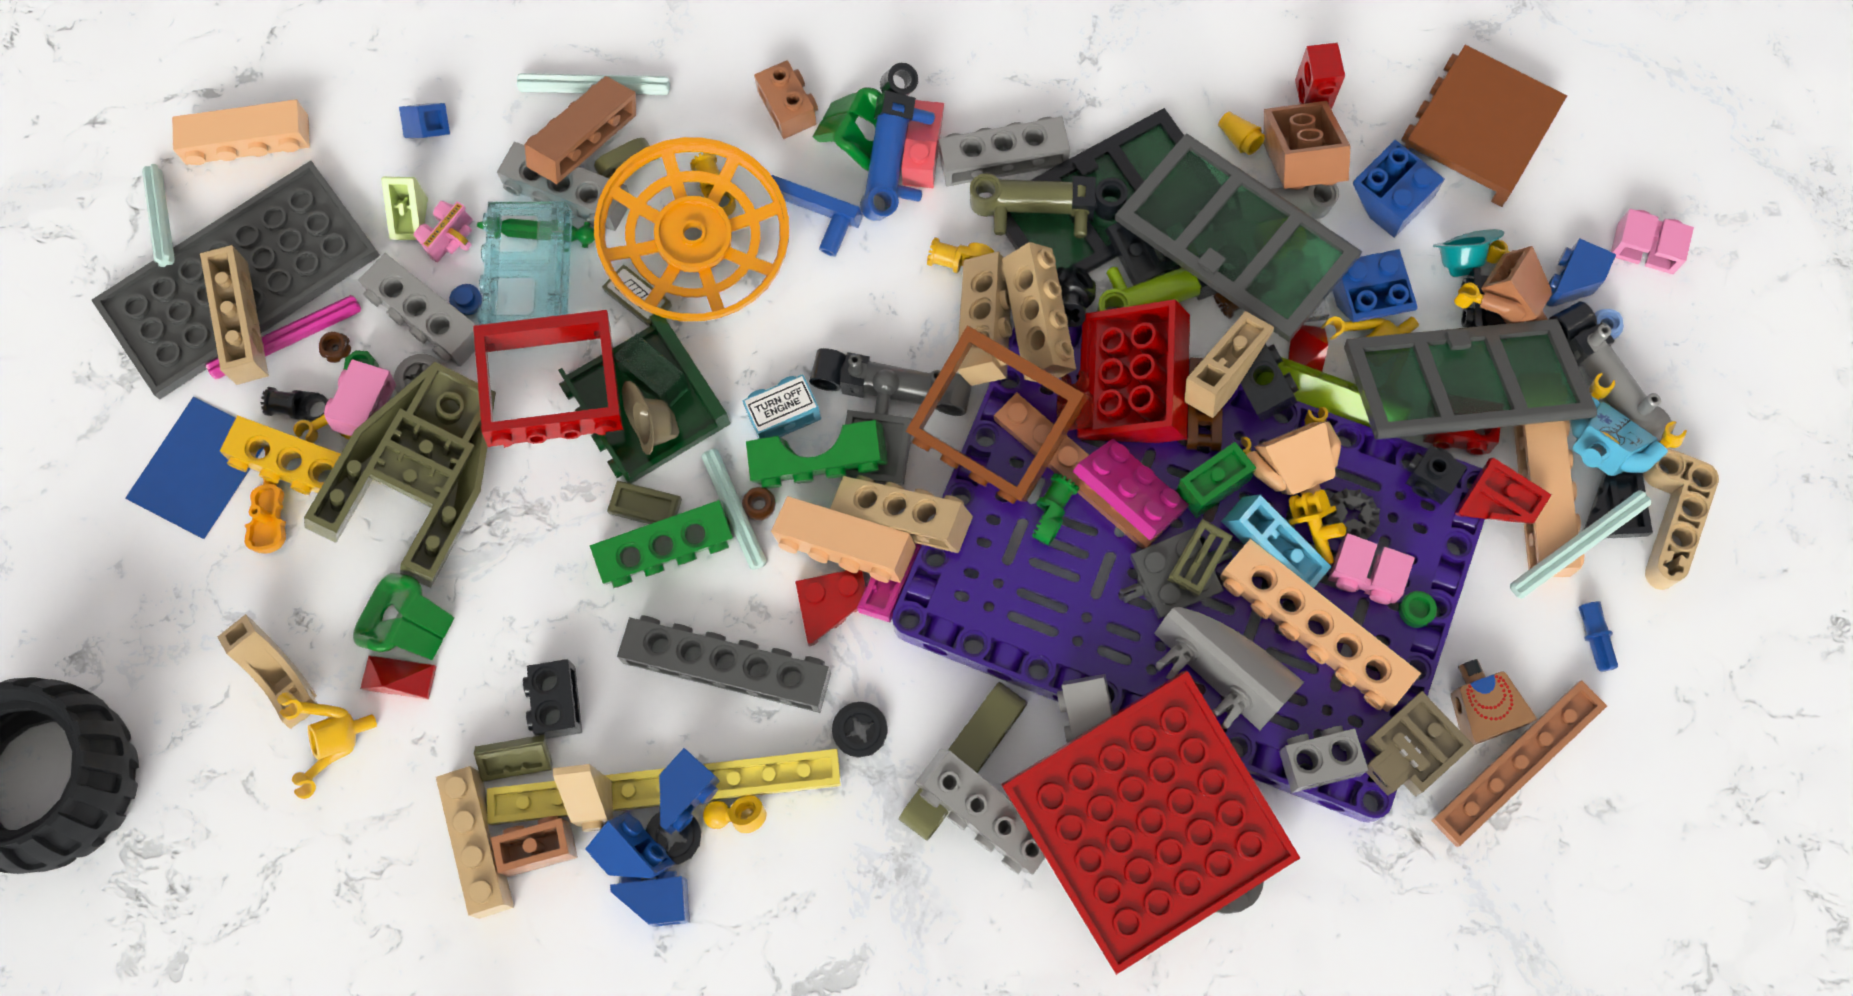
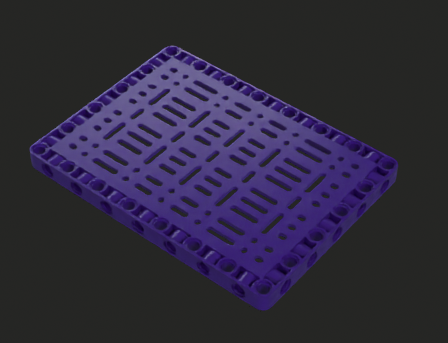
M1082 325L1068 327L1071 345L1074 350L1076 370L1059 378L1077 390L1080 387L1077 376L1080 375ZM1014 326L1012 335L1009 337L1008 349L1020 356ZM1008 365L1006 379L990 382L961 452L1018 486L1035 455L995 422L994 415L1017 392L1049 421L1055 424L1068 400L1055 392L1051 395L1042 393L1040 388L1043 385L1038 382L1025 380L1024 374ZM1006 380H1013L1017 383V386L1006 388L1001 383ZM1239 384L1232 397L1223 406L1221 451L1234 442L1242 450L1246 449L1242 445L1241 440L1235 439V433H1241L1243 437H1248L1251 441V451H1256L1254 446H1257L1260 442L1269 441L1305 426L1304 419L1308 410H1311L1314 417L1319 418V409L1298 401V403L1278 413L1287 418V423L1278 422L1274 416L1261 422L1244 389ZM1328 412L1326 422H1330L1338 437H1345L1351 442L1349 447L1341 445L1336 469L1377 483L1380 486V490L1374 491L1336 476L1319 484L1321 489L1333 493L1341 492L1346 488L1348 490L1361 489L1362 493L1367 496H1373L1374 503L1377 508H1380V524L1374 534L1366 540L1378 544L1381 537H1386L1389 540L1388 548L1411 555L1416 559V564L1412 565L1408 578L1409 585L1405 588L1403 596L1397 603L1400 604L1401 600L1410 592L1423 591L1434 599L1440 611V617L1435 616L1426 626L1415 628L1407 625L1401 619L1399 611L1372 601L1369 598L1370 595L1365 594L1363 590L1347 592L1321 582L1314 589L1352 619L1359 599H1365L1368 602V607L1361 626L1373 636L1387 639L1388 647L1421 673L1420 679L1412 684L1388 712L1384 709L1378 710L1366 702L1364 699L1365 694L1360 692L1354 685L1349 687L1342 683L1339 691H1332L1330 683L1335 670L1326 663L1320 664L1308 655L1305 646L1298 641H1291L1285 636L1276 633L1274 626L1277 624L1270 618L1264 619L1261 617L1253 642L1265 651L1269 648L1313 664L1317 667V673L1311 674L1281 662L1304 681L1294 694L1304 697L1306 705L1300 706L1287 701L1276 713L1295 721L1298 724L1297 730H1290L1270 721L1261 730H1258L1242 714L1231 723L1229 728L1223 730L1230 742H1237L1242 746L1244 753L1243 757L1240 758L1254 780L1358 821L1370 823L1389 813L1397 790L1387 796L1367 773H1364L1359 777L1291 793L1279 751L1285 745H1288L1287 739L1308 734L1310 740L1314 739L1313 733L1316 730L1321 732L1328 728L1342 726L1344 731L1355 728L1366 764H1368L1377 755L1365 744V741L1420 692L1423 691L1428 696L1485 519L1457 516L1454 513L1469 491L1467 484H1473L1483 468L1454 458L1467 466L1451 495L1441 505L1431 498L1426 499L1418 496L1413 492L1412 487L1405 484L1411 472L1406 470L1407 468L1403 465L1402 460L1411 462L1417 452L1423 455L1428 448L1401 438L1376 440L1370 427ZM1077 416L1067 436L1090 455L1099 447L1085 443L1077 438ZM1198 426V433L1210 434L1209 429ZM981 437H989L994 443L985 447L978 444L977 440ZM1117 441L1119 444L1124 445L1129 453L1140 462H1142L1146 451H1154L1155 458L1151 470L1161 481L1175 491L1182 478L1169 474L1167 472L1168 467H1175L1190 473L1219 453V451L1203 453L1198 450H1186V447L1180 444L1179 441L1161 443ZM1012 459L1022 461L1024 466L1016 468L1011 466L1009 462ZM961 465L957 469H953L942 498L946 495L954 497L964 495L968 497L970 501L964 506L973 517L959 553L921 545L893 611V627L898 638L1057 702V692L1063 691L1062 684L1064 681L1106 674L1109 694L1112 697L1113 714L1170 680L1166 676L1174 666L1173 663L1161 671H1158L1156 668V663L1171 650L1154 634L1165 617L1158 620L1153 607L1150 610H1145L1130 603H1124L1118 596L1120 589L1138 583L1137 579L1131 578L1127 573L1130 569L1135 570L1130 555L1137 552L1136 548L1139 546L1127 535L1123 537L1116 536L1114 532L1116 526L1077 493L1076 495L1072 494L1066 504L1064 517L1093 527L1098 531V534L1090 536L1061 525L1054 539L1087 551L1089 557L1082 559L1042 544L1039 540L1032 537L1034 529H1039L1036 525H1041L1039 520H1042V515H1045L1044 511L1036 503L1030 504L1028 501L1020 502L1016 500L1015 504H1012L1010 502L998 501L995 496L999 488L989 482L986 487L968 477L971 471ZM1048 467L1041 477L1045 480V484L1039 497L1045 495L1052 483L1050 478L1055 474ZM1253 474L1250 482L1219 503L1214 520L1209 523L1232 535L1231 540L1243 544L1221 522L1240 501V494L1250 496L1261 495L1284 519L1290 507L1289 498L1294 495L1275 492ZM1395 493H1403L1404 499H1397ZM1421 501L1431 503L1434 506V510L1429 511L1422 508ZM1347 507L1348 513L1343 523L1345 524L1348 520L1351 521L1352 519H1356L1359 522L1358 515L1360 510H1350ZM1187 508L1177 518V520L1182 522L1183 526L1175 528L1169 525L1152 545L1192 528L1196 529L1204 514L1195 518ZM993 515L998 517L1001 522L998 525L988 523L986 518ZM1388 515H1394L1397 522H1390ZM1324 517L1321 518L1322 523H1325ZM1020 519H1026L1028 525L1012 564L1005 565L1002 559L1017 522ZM1308 522L1295 524L1293 528L1308 543L1314 545ZM1413 524L1424 526L1426 533L1416 532L1413 529ZM1204 529L1200 538L1205 542L1210 532ZM1216 536L1208 552L1216 550L1222 539ZM985 538L991 542V546L988 548L981 547L977 544V540ZM1328 539L1331 552L1337 553L1339 544L1342 541L1341 539ZM1447 543L1455 544L1459 548L1460 555L1450 552ZM1231 548L1228 550V552H1230V551L1232 552V556H1233L1232 559H1233V558L1238 554V552H1239V551L1233 550V549H1231ZM1113 552L1116 559L1102 595L1099 599H1093L1090 593L1106 553ZM935 554L945 559L943 564L936 567L929 565L926 561L928 557ZM1032 558H1037L1078 574L1080 580L1072 582L1033 567L1029 561ZM1232 559L1218 563L1215 567V573L1221 576ZM971 568L976 570L979 576L973 579L965 576L964 571ZM1330 568L1329 571L1325 574V575L1328 576V577H1329L1331 568ZM1253 577L1252 582L1254 586L1261 589L1264 578ZM999 579L1003 582V586L996 588L993 586V582ZM1222 586L1224 590L1222 593L1210 597V599L1231 606L1234 609V614H1225L1207 607L1201 602L1186 608L1211 617L1244 635L1252 612L1250 602L1241 595L1240 597L1234 596L1224 586ZM1019 589L1028 590L1064 604L1068 610L1065 613L1057 612L1019 597L1017 591ZM961 591L969 595V600L962 602L957 600L954 595L956 592ZM1144 595L1138 597V598H1141V599H1143V600L1148 601V600L1144 597ZM1287 598L1280 599V604H1281L1282 608H1283V602H1286V601H1287V602H1290V603H1293V604H1294V602L1291 601L1290 599H1287ZM986 603H992L994 609L986 611L983 606ZM1010 612L1018 613L1056 628L1059 634L1055 637L1049 636L1008 619L1007 615ZM1089 614L1092 620L1088 623L1084 622L1081 616ZM913 615L919 619V623L914 628L909 629L901 625V620L905 616ZM1314 620L1308 621V626L1313 633L1324 634L1323 626L1319 622ZM1109 623H1113L1134 631L1140 635V640L1132 641L1111 633L1107 630L1106 626ZM1079 637L1082 639L1083 644L1075 646L1072 643V639ZM970 640H977L983 645V649L979 653L972 654L965 650L964 645ZM1157 642L1164 643L1165 650L1158 651L1155 648V644ZM1337 643V650L1340 654L1344 643ZM1105 647L1130 657L1131 664L1124 665L1098 654L1097 649ZM1186 664L1179 673L1186 670L1195 683L1203 685L1206 691L1202 695L1210 709H1215L1222 702V695ZM1034 665H1041L1046 669L1047 676L1043 679H1034L1028 670ZM1154 666L1156 674L1149 675L1146 672V668ZM1366 666L1367 675L1373 680H1380V672ZM1323 706H1328L1331 709L1330 716L1322 713ZM1227 712L1216 718L1220 725L1226 718ZM1354 716L1360 719L1362 726L1357 728L1350 725L1348 717ZM1332 745L1331 751L1334 758L1345 762L1347 760L1346 751L1342 750L1339 745ZM1299 753L1297 755L1298 765L1305 770H1312V759L1304 753ZM1365 794L1372 795L1377 800L1378 807L1375 812L1368 810L1364 806L1363 796Z

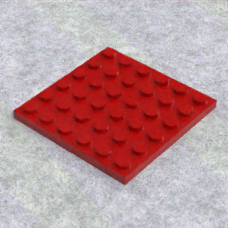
M1186 670L1001 784L1116 975L1301 858L1189 672Z

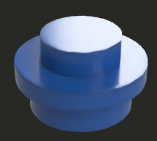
M462 284L452 290L449 296V303L463 315H472L480 309L482 295L474 285Z

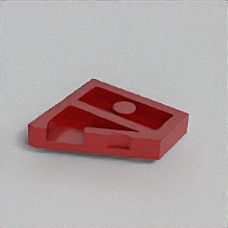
M1492 457L1488 459L1454 514L1461 517L1534 524L1552 494Z

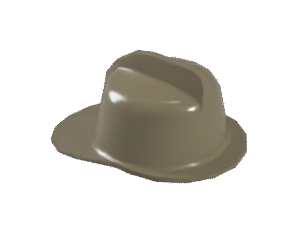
M626 381L622 386L624 409L630 424L639 438L644 453L649 455L653 451V446L665 443L678 436L679 428L676 418L665 401L644 398L636 384Z

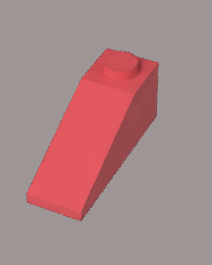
M915 100L914 108L933 112L935 119L931 125L912 120L909 122L901 167L902 185L934 189L944 103Z

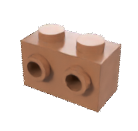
M788 60L754 74L757 92L783 139L817 125L815 112L818 111V106L815 98L811 93L806 94L803 89L805 82L798 69L793 71Z
M550 816L538 820V825L524 828L522 825L510 827L503 830L502 835L491 837L497 872L511 877L578 858L571 823L559 818V816Z

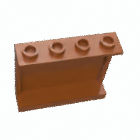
M1465 44L1459 55L1452 53L1443 69L1448 72L1444 79L1441 77L1437 78L1429 94L1433 95L1430 102L1423 101L1415 115L1420 120L1416 126L1412 124L1408 126L1401 141L1406 143L1404 147L1408 150L1412 148L1495 191L1496 193L1491 202L1503 207L1568 95Z

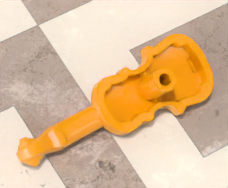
M264 447L265 456L268 455L270 447ZM263 479V485L256 487L251 492V506L248 513L252 520L250 523L245 524L246 534L244 540L248 549L263 554L277 551L286 540V521L281 519L284 491L277 487L276 483Z

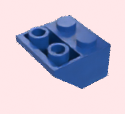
M1395 139L1352 184L1369 218L1395 238L1436 196L1445 178Z
M1400 249L1360 256L1332 290L1337 307L1353 323L1418 309Z

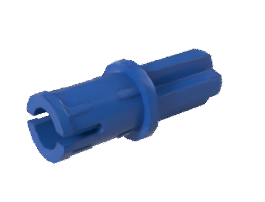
M1590 602L1579 606L1578 609L1587 634L1584 639L1590 642L1597 669L1601 672H1606L1618 668L1610 639L1613 632L1608 630L1601 602Z

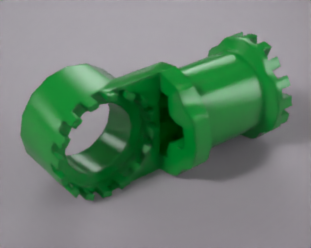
M1053 474L1051 476V485L1045 495L1039 497L1036 502L1045 515H1042V520H1039L1041 525H1036L1039 529H1034L1032 537L1048 546L1054 540L1063 523L1066 504L1072 494L1076 495L1079 491V486L1075 485V482H1071V479L1066 481L1067 477H1063L1062 474Z

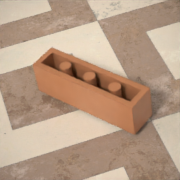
M607 76L597 84L592 85L585 94L570 103L567 109L556 118L551 119L543 129L527 140L524 144L527 168L558 184L636 116V92Z

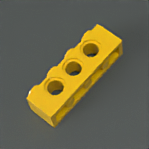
M238 415L220 449V452L228 459L227 464L243 472H247L248 468L260 472L259 476L272 483L278 484L279 480L291 483L290 488L305 495H310L311 491L319 492L324 482L318 481L319 475L323 471L332 470L341 455L338 452ZM270 447L267 456L256 458V453L259 449ZM296 458L302 459L297 469L287 470V465L291 460Z

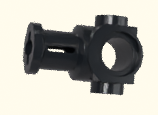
M1071 264L1067 269L1061 266L1056 270L1062 290L1061 295L1068 320L1067 325L1068 327H1078L1086 320V308L1095 300L1096 282L1092 280L1084 269Z

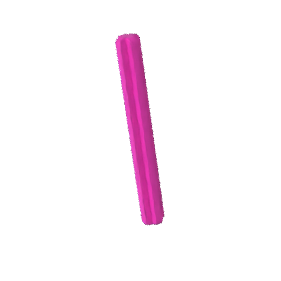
M349 295L262 336L265 357L359 313L361 307L358 300L353 295ZM218 357L206 364L209 374L214 379L225 376L220 370Z

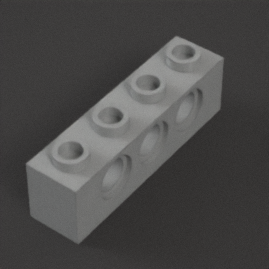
M1043 117L1028 123L1014 122L1000 128H981L972 133L949 134L944 138H939V157L945 184L948 187L970 183L974 177L985 173L992 174L998 178L1053 168L1069 159L1070 145L1063 117ZM1032 141H1035V142H1038V143H1040V144H1039V145H1036V146H1033V145H1030V144H1028V143H1029V142H1032ZM1007 147L1009 148V150L1000 151L997 148ZM971 152H974V153H977V154H979V155H978V156H975V157H971V156H968V155H966V154L971 153Z
M515 141L497 170L503 188L507 192L515 196L522 194L530 197L536 204L543 207L553 206L570 218L578 216L587 220L592 226H594V216L599 197L609 178L578 166L562 181L555 184L527 168L525 145ZM535 176H540L536 180H531ZM622 184L620 188L629 193L627 185ZM566 186L568 187V188H567L566 190H564V191H558V190L561 189L562 187H566ZM590 198H597L593 202L586 203V201ZM613 199L608 210L605 228L616 231L628 208Z
M384 253L358 279L366 290L363 295L373 305L378 307L382 304L388 309L386 314L398 325L401 326L405 322L411 327L409 332L419 342L424 344L428 341L435 346L432 351L444 362L447 363L451 359L461 367L475 352L473 326L476 324L388 254ZM402 290L398 296L392 297L395 292ZM426 308L422 314L415 316L417 311ZM449 327L445 333L438 334L442 328Z

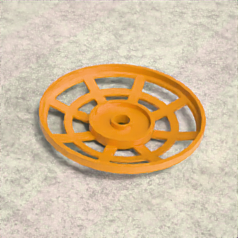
M682 137L664 140L648 146L632 155L616 169L607 181L597 203L594 216V238L597 253L605 273L614 286L629 301L645 311L663 318L678 321H707L722 318L743 309L769 288L778 275L786 257L789 243V216L785 199L778 184L767 169L754 157L722 141L702 137ZM681 152H703L719 155L727 160L719 176L702 171L680 172L675 154ZM662 157L667 176L650 184L637 198L620 188L625 180L636 170ZM739 165L747 169L761 182L773 201L772 203L755 209L746 194L731 182ZM701 182L711 184L713 188L708 198L687 196L683 183ZM671 186L675 200L668 203L661 211L647 205V202L657 193ZM725 192L729 193L739 202L745 214L728 218L725 211L719 206ZM614 199L630 209L625 225L626 245L607 248L605 223L609 207ZM777 215L780 240L777 255L772 264L756 258L760 245L759 222ZM639 216L655 224V240L636 244L635 229ZM750 226L751 241L747 254L730 247L732 232ZM689 228H698L702 235L699 239L691 241L685 238L684 233ZM659 252L660 256L669 264L661 278L655 276L646 267L640 256ZM630 258L640 275L655 286L645 300L637 296L623 283L614 270L611 261ZM723 259L740 265L731 276L716 284L711 268L718 265ZM749 269L766 275L761 284L748 296L724 308L719 292L725 291L736 284L746 275ZM680 271L698 272L703 287L684 288L672 284ZM666 293L686 298L706 296L712 312L678 313L667 311L657 306Z

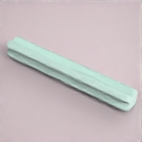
M151 164L150 166H144L142 174L153 257L160 267H166V265H172L175 258L163 173L158 168V165Z
M711 449L704 452L702 460L750 569H759L766 565V558L719 451Z

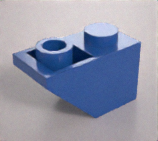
M1580 238L1572 249L1566 247L1557 265L1562 266L1559 275L1554 273L1549 281L1552 295L1546 305L1554 307L1593 295L1606 280L1616 254Z
M685 748L659 774L660 826L671 835L675 830L681 832L694 817L691 814L692 811L700 803L705 805L713 798L718 791L716 785L720 782L711 771Z
M625 812L607 821L585 848L609 876L652 879L675 864L666 854L665 849L654 841L645 831L641 822L629 812Z
M677 871L662 872L656 876V879L642 881V878L620 877L619 884H610V892L648 925L660 927L690 923L688 882L686 878L678 877Z

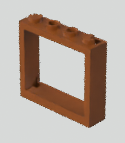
M967 325L905 432L914 436L912 443L921 449L929 452L932 447L942 454L940 460L955 469L961 465L971 471L968 477L985 487L989 482L999 488L997 495L1012 504H1015L1016 500L1027 502L1089 396ZM972 345L977 346L1068 400L1018 486L924 430L925 425Z

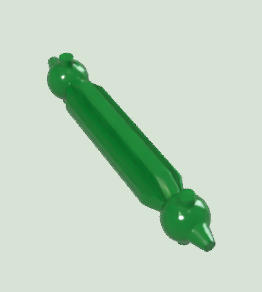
M491 213V217L485 221L477 222V227L483 229L489 235V239H495V235L502 233L512 238L571 243L578 240L582 243V248H588V244L595 240L594 229L590 227V222H584V226L578 229L572 224L513 218L500 221L496 213Z

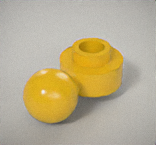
M752 795L737 799L731 807L722 801H712L706 805L703 811V820L708 827L721 829L729 822H732L735 829L741 833L756 831L764 824L767 817L766 809L760 799Z

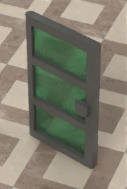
M1188 133L1181 138L1115 214V221L1242 310L1272 325L1274 332L1288 342L1362 254L1360 249Z
M1558 319L1346 339L1344 345L1347 359L1376 440L1587 419L1597 416L1595 403Z

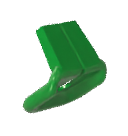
M864 87L856 93L831 102L823 120H821L812 137L818 142H835L866 171H869L873 141L865 138L856 124V120L859 116L872 123L876 128L877 119H874L877 97L882 93L875 88Z
M390 573L377 584L355 625L353 640L357 646L372 651L385 652L398 647L433 660L455 617L423 597L422 587L415 578L405 574ZM393 605L398 611L396 618L382 621L385 611L389 606Z

